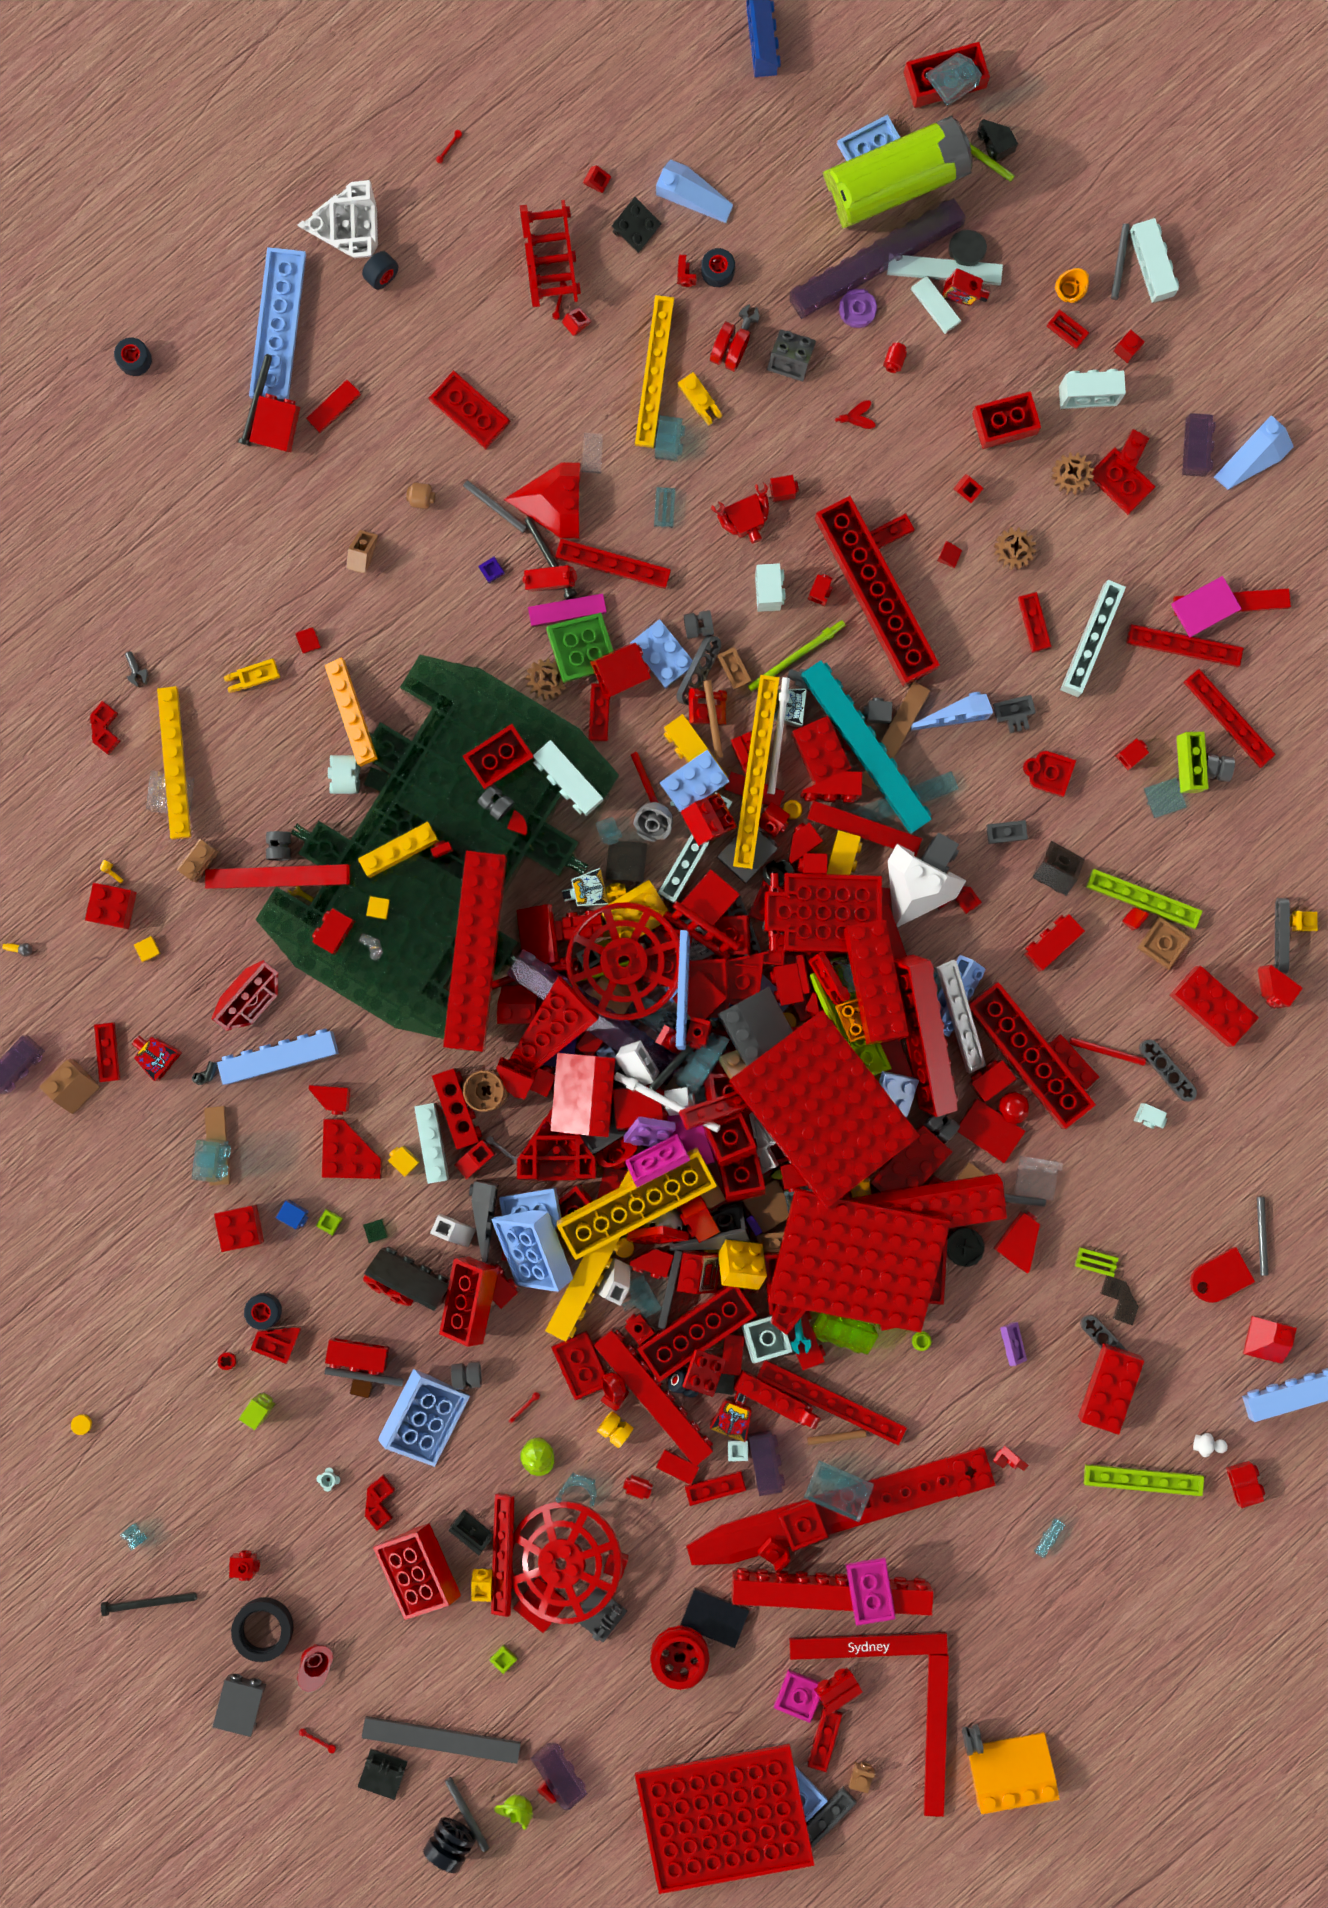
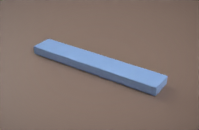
M680 930L676 1047L678 1050L686 1049L690 935L687 930Z

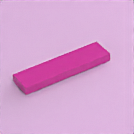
M603 593L528 607L531 627L573 620L597 613H607Z

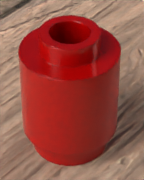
M894 342L889 347L883 363L888 372L896 373L901 371L907 355L905 345Z
M632 1474L630 1478L626 1477L623 1484V1489H626L625 1494L642 1500L644 1498L649 1499L653 1484L649 1483V1480Z

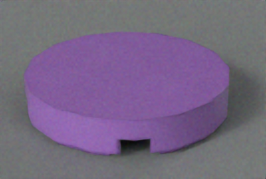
M864 289L848 291L840 301V317L845 324L851 327L861 328L867 326L873 321L877 313V303L874 296H871Z

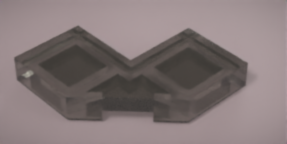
M1106 1275L1100 1294L1118 1300L1113 1319L1133 1325L1139 1306L1128 1284L1125 1281Z

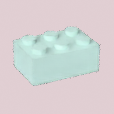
M1109 369L1106 372H1099V370H1090L1087 373H1080L1079 371L1069 372L1065 375L1059 386L1060 409L1117 406L1126 394L1124 371Z

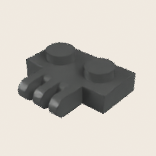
M1032 695L993 704L997 723L1007 721L1010 733H1014L1013 725H1016L1017 732L1022 731L1021 723H1023L1025 730L1029 729L1027 716L1036 713Z

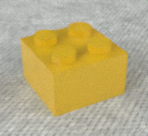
M727 1239L724 1241L718 1252L722 1286L759 1290L767 1277L763 1244Z

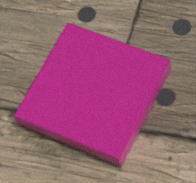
M788 1669L775 1701L774 1709L811 1723L820 1700L814 1691L818 1687L819 1681Z

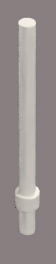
M782 677L781 692L778 693L779 707L767 790L769 794H775L786 706L790 698V694H788L790 678Z
M619 1072L614 1076V1079L625 1084L626 1088L632 1091L636 1090L678 1113L686 1108L640 1084L638 1080L632 1077L628 1078ZM713 1121L703 1125L717 1133L721 1127Z

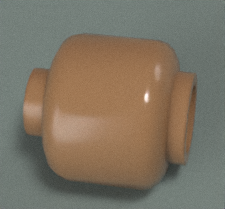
M415 482L408 486L406 501L409 502L411 507L428 509L431 503L434 504L436 493L432 492L431 485Z

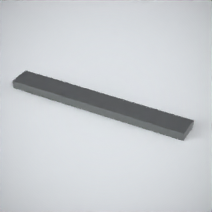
M368 1716L365 1717L362 1732L363 1739L514 1764L518 1763L521 1745L519 1741Z

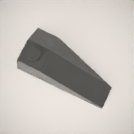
M476 1180L474 1184H470L469 1196H472L471 1202L482 1262L486 1263L488 1261L493 1228L491 1219L495 1215L499 1183Z
M743 1201L718 1207V1211L711 1214L720 1231L719 1233L700 1243L696 1236L692 1238L689 1233V1241L669 1243L670 1250H717L722 1247L726 1239L751 1242L750 1229L746 1221ZM689 1224L683 1225L682 1231L688 1232L687 1227Z

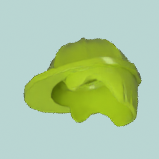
M542 1438L530 1439L521 1450L520 1459L522 1465L532 1475L543 1476L548 1474L554 1465L553 1448Z
M521 1795L510 1796L503 1805H497L494 1809L497 1814L511 1818V1823L519 1822L524 1830L527 1829L530 1820L533 1818L530 1801Z

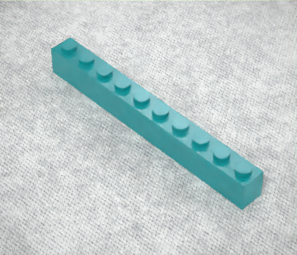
M820 660L801 674V678L910 834L932 820L930 810L927 806H922L919 801V794L908 786L909 780L904 774L899 773L897 770L898 764L893 758L890 759L888 757L885 745L877 741L873 728L865 724V717L860 710L856 711L854 708L853 699L849 694L845 695L841 682L837 678L834 679L831 675L832 669L830 666Z

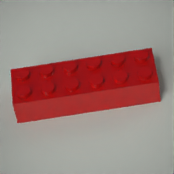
M886 919L846 926L843 931L866 1045L905 1039L909 1036Z
M724 1286L667 1325L665 1329L648 1338L640 1346L638 1345L637 1350L660 1382L690 1362L695 1349L703 1352L757 1316V1313L739 1287Z

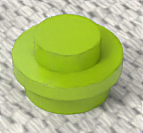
M921 1331V1333L916 1332L912 1337V1345L916 1350L925 1351L931 1346V1337L924 1331Z

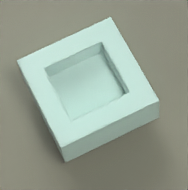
M728 1440V1461H748V1440L745 1442Z

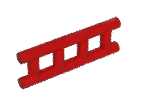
M678 901L673 904V908L676 909L673 914L666 911L663 915L666 920L681 930H687L692 938L723 959L729 958L730 954L726 951L730 947L735 951L740 947L739 943ZM682 915H685L686 917L691 919L692 922L689 925H687L679 918ZM698 926H701L703 929L708 931V933L703 936L695 929ZM716 937L724 943L719 947L710 940Z

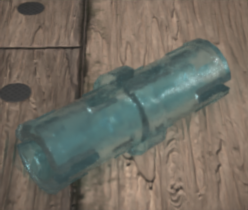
M1054 1518L1047 1531L1043 1532V1537L1034 1549V1552L1045 1558L1052 1545L1057 1543L1056 1539L1066 1525L1057 1518Z

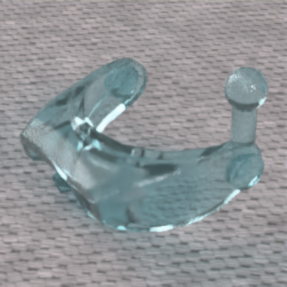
M573 1472L564 1483L562 1489L560 1488L555 1501L561 1503L564 1491L568 1487L576 1485L585 1488L591 1496L589 1507L594 1506L597 1495L595 1480L576 1475Z

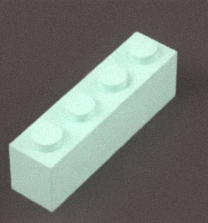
M1155 218L1134 224L1129 234L1151 302L1155 303L1174 297L1179 289V282L1174 277L1173 263L1168 259L1167 245L1162 241L1160 225L1157 224Z
M551 740L533 755L535 759L534 765L540 771L544 769L547 772L548 776L546 778L553 785L557 784L561 788L559 792L566 800L570 798L575 803L573 808L580 815L584 813L587 816L604 801L603 797Z
M436 1103L414 1106L427 1183L449 1180Z

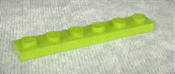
M1096 869L1092 870L1086 885L1088 889L1192 929H1196L1202 914L1200 909Z
M1085 1464L1083 1484L1086 1486L1203 1496L1204 1476Z

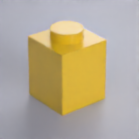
M405 1146L395 1147L389 1154L391 1158L388 1161L404 1177L420 1163Z

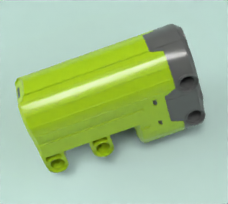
M951 115L822 172L828 190L832 192L837 206L836 212L843 229L971 174L973 161L969 140L960 123Z

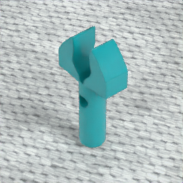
M800 1318L794 1326L796 1338L791 1342V1348L798 1355L800 1341L805 1344L806 1354L811 1348V1340L806 1339L803 1335Z

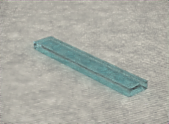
M952 771L910 787L911 790H915L919 794L921 804L959 789ZM885 797L848 812L874 822L896 814Z

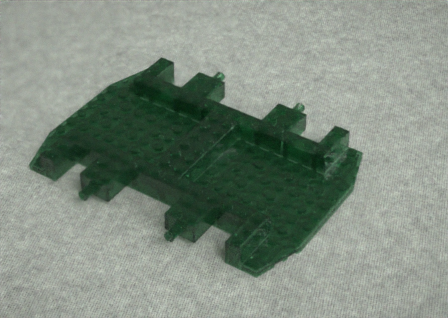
M419 655L401 684L400 689L404 694L431 709L412 741L381 722L373 734L369 732L378 758L370 763L391 776L351 840L318 821L312 832L298 823L294 828L299 830L300 833L294 829L291 831L292 835L305 842L298 854L314 864L350 865V885L322 886L310 906L276 886L255 920L299 970L394 1028L444 1039L450 992L446 988L451 982L466 851L506 855L507 863L503 895L526 858L558 877L561 876L567 867L583 875L585 870L582 868L587 870L589 866L574 857V853L580 845L579 842L548 824L564 797L559 792L561 788L557 784L553 785L546 778L548 776L547 772L544 769L540 771L534 765V757L494 783L503 791V796L508 795L515 802L510 811L498 821L490 814V809L485 810L478 803L479 798L488 788L484 789L463 758V755L513 724L532 755L550 740L603 797L604 801L595 808L599 812L608 800L609 792L617 781L619 774L583 734L580 728L481 668ZM514 810L519 812L526 821V836L507 829ZM426 822H429L439 842L443 840L445 843L450 842L453 848L452 852L435 858L430 850L434 848V845L372 878L365 874L358 858ZM370 896L390 900L387 919L366 916ZM332 908L355 921L336 955L331 954L312 942L314 931L317 927L320 928L324 922L322 920L323 916L328 910L331 911ZM501 931L498 932L494 973L499 976L504 967L508 965L522 975L525 970L518 965L527 968L528 963L514 956V951L519 943Z

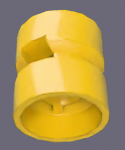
M611 1411L600 1424L597 1432L604 1438L609 1437L610 1442L617 1448H620L634 1427L626 1421L621 1422V1417Z

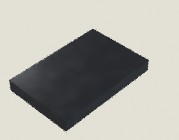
M694 1587L680 1625L691 1627L705 1637L735 1648L749 1614V1609L733 1605L732 1602Z

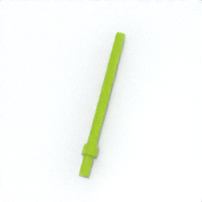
M840 620L832 627H827L822 631V634L763 675H777L825 640L829 641L833 638L835 633L846 626L843 620ZM760 677L748 685L751 692L759 687Z

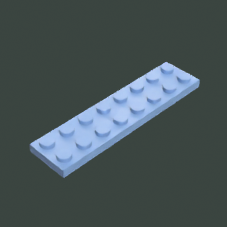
M267 247L249 397L252 399L266 354L272 355V361L262 396L265 397L266 393L277 396V401L284 402V398L289 399L306 262L305 251Z

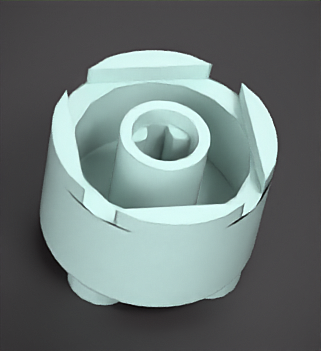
M330 755V767H328V779H332V782H330V794L359 793L360 766L357 765L354 755Z

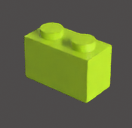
M259 1393L250 1401L239 1417V1420L253 1430H256L263 1424L275 1406V1403L272 1402L273 1399L265 1393Z

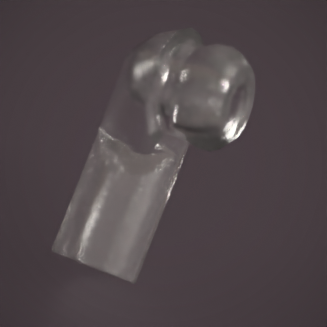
M362 933L359 942L368 945L371 952L370 957L378 960L383 953L380 941Z

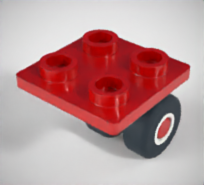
M695 1349L688 1371L678 1369L669 1375V1389L672 1392L682 1393L691 1398L696 1397L699 1393L713 1397L725 1364V1359Z

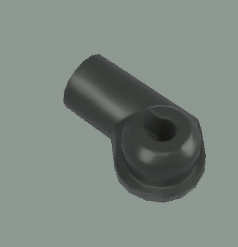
M209 1061L206 1071L194 1073L192 1081L197 1085H203L212 1081L218 1066L217 1063Z

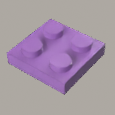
M638 1117L625 1133L624 1142L636 1146L652 1147L671 1136L676 1130L675 1122Z

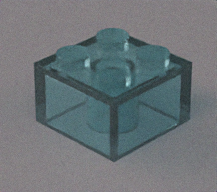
M206 1138L196 1140L192 1180L208 1182L224 1180V1177L228 1174L226 1158L230 1156L231 1147L228 1146L229 1141Z

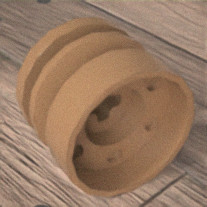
M482 1070L472 1073L466 1079L463 1086V1096L466 1103L477 1111L487 1112L500 1108L509 1096L499 1073L494 1070ZM485 1087H491V1088H490V1091H491L492 1093H490V1094H485V1093H486V1089H484V1088H485Z

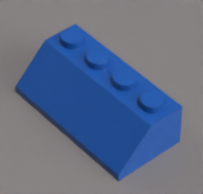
M746 0L754 78L777 75L778 67H781L780 55L776 54V49H779L778 37H774V31L777 29L776 18L772 19L774 1Z

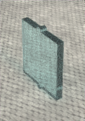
M1177 778L1144 788L1148 800L1147 805H1150L1154 818L1187 807L1182 795L1183 793H1180Z

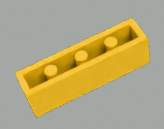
M683 714L664 727V737L669 743L673 742L676 746V749H674L680 759L684 758L687 763L704 751H709Z
M426 822L358 858L365 874L372 878L434 845L439 840L430 823Z
M838 830L828 862L827 874L850 875L851 871L855 872L858 862L855 860L856 853L860 854L863 842H860V836Z

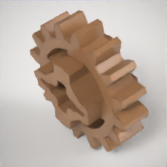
M1069 452L1067 458L1062 455L1061 461L1056 460V466L1052 468L1054 474H1052L1051 479H1056L1054 486L1060 485V492L1065 489L1066 495L1070 491H1073V494L1076 495L1077 490H1080L1082 493L1084 492V486L1089 488V481H1092L1094 477L1091 475L1094 472V468H1089L1092 462H1085L1086 456L1080 458L1078 452L1076 456ZM1064 467L1063 470L1065 472L1060 476V469ZM1070 471H1071V473H1075V472H1076V476H1074L1073 474L1069 475V472H1070ZM1085 472V478L1082 481L1081 475Z
M1011 527L1008 533L1004 530L1001 533L1002 536H998L996 539L999 543L994 544V548L998 549L994 552V555L1000 556L997 562L1003 561L1002 567L1008 564L1010 565V570L1014 566L1020 570L1022 565L1026 567L1029 564L1028 561L1033 560L1034 557L1032 555L1036 553V550L1032 548L1036 545V542L1030 541L1033 536H1027V530L1023 533L1020 532V527L1016 531ZM1013 537V539L1010 542H1004L1006 539ZM1014 544L1016 546V549L1018 550L1016 553L1013 548ZM1026 555L1023 559L1017 560L1019 556Z
M549 658L545 662L539 659L538 664L533 662L532 668L527 670V673L530 675L525 677V680L529 681L526 687L532 688L529 693L535 692L537 699L543 696V701H545L549 696L550 700H553L555 695L559 697L561 695L560 691H564L566 688L562 684L567 682L563 683L559 668L556 666V660L550 663ZM534 675L537 678V683H535Z

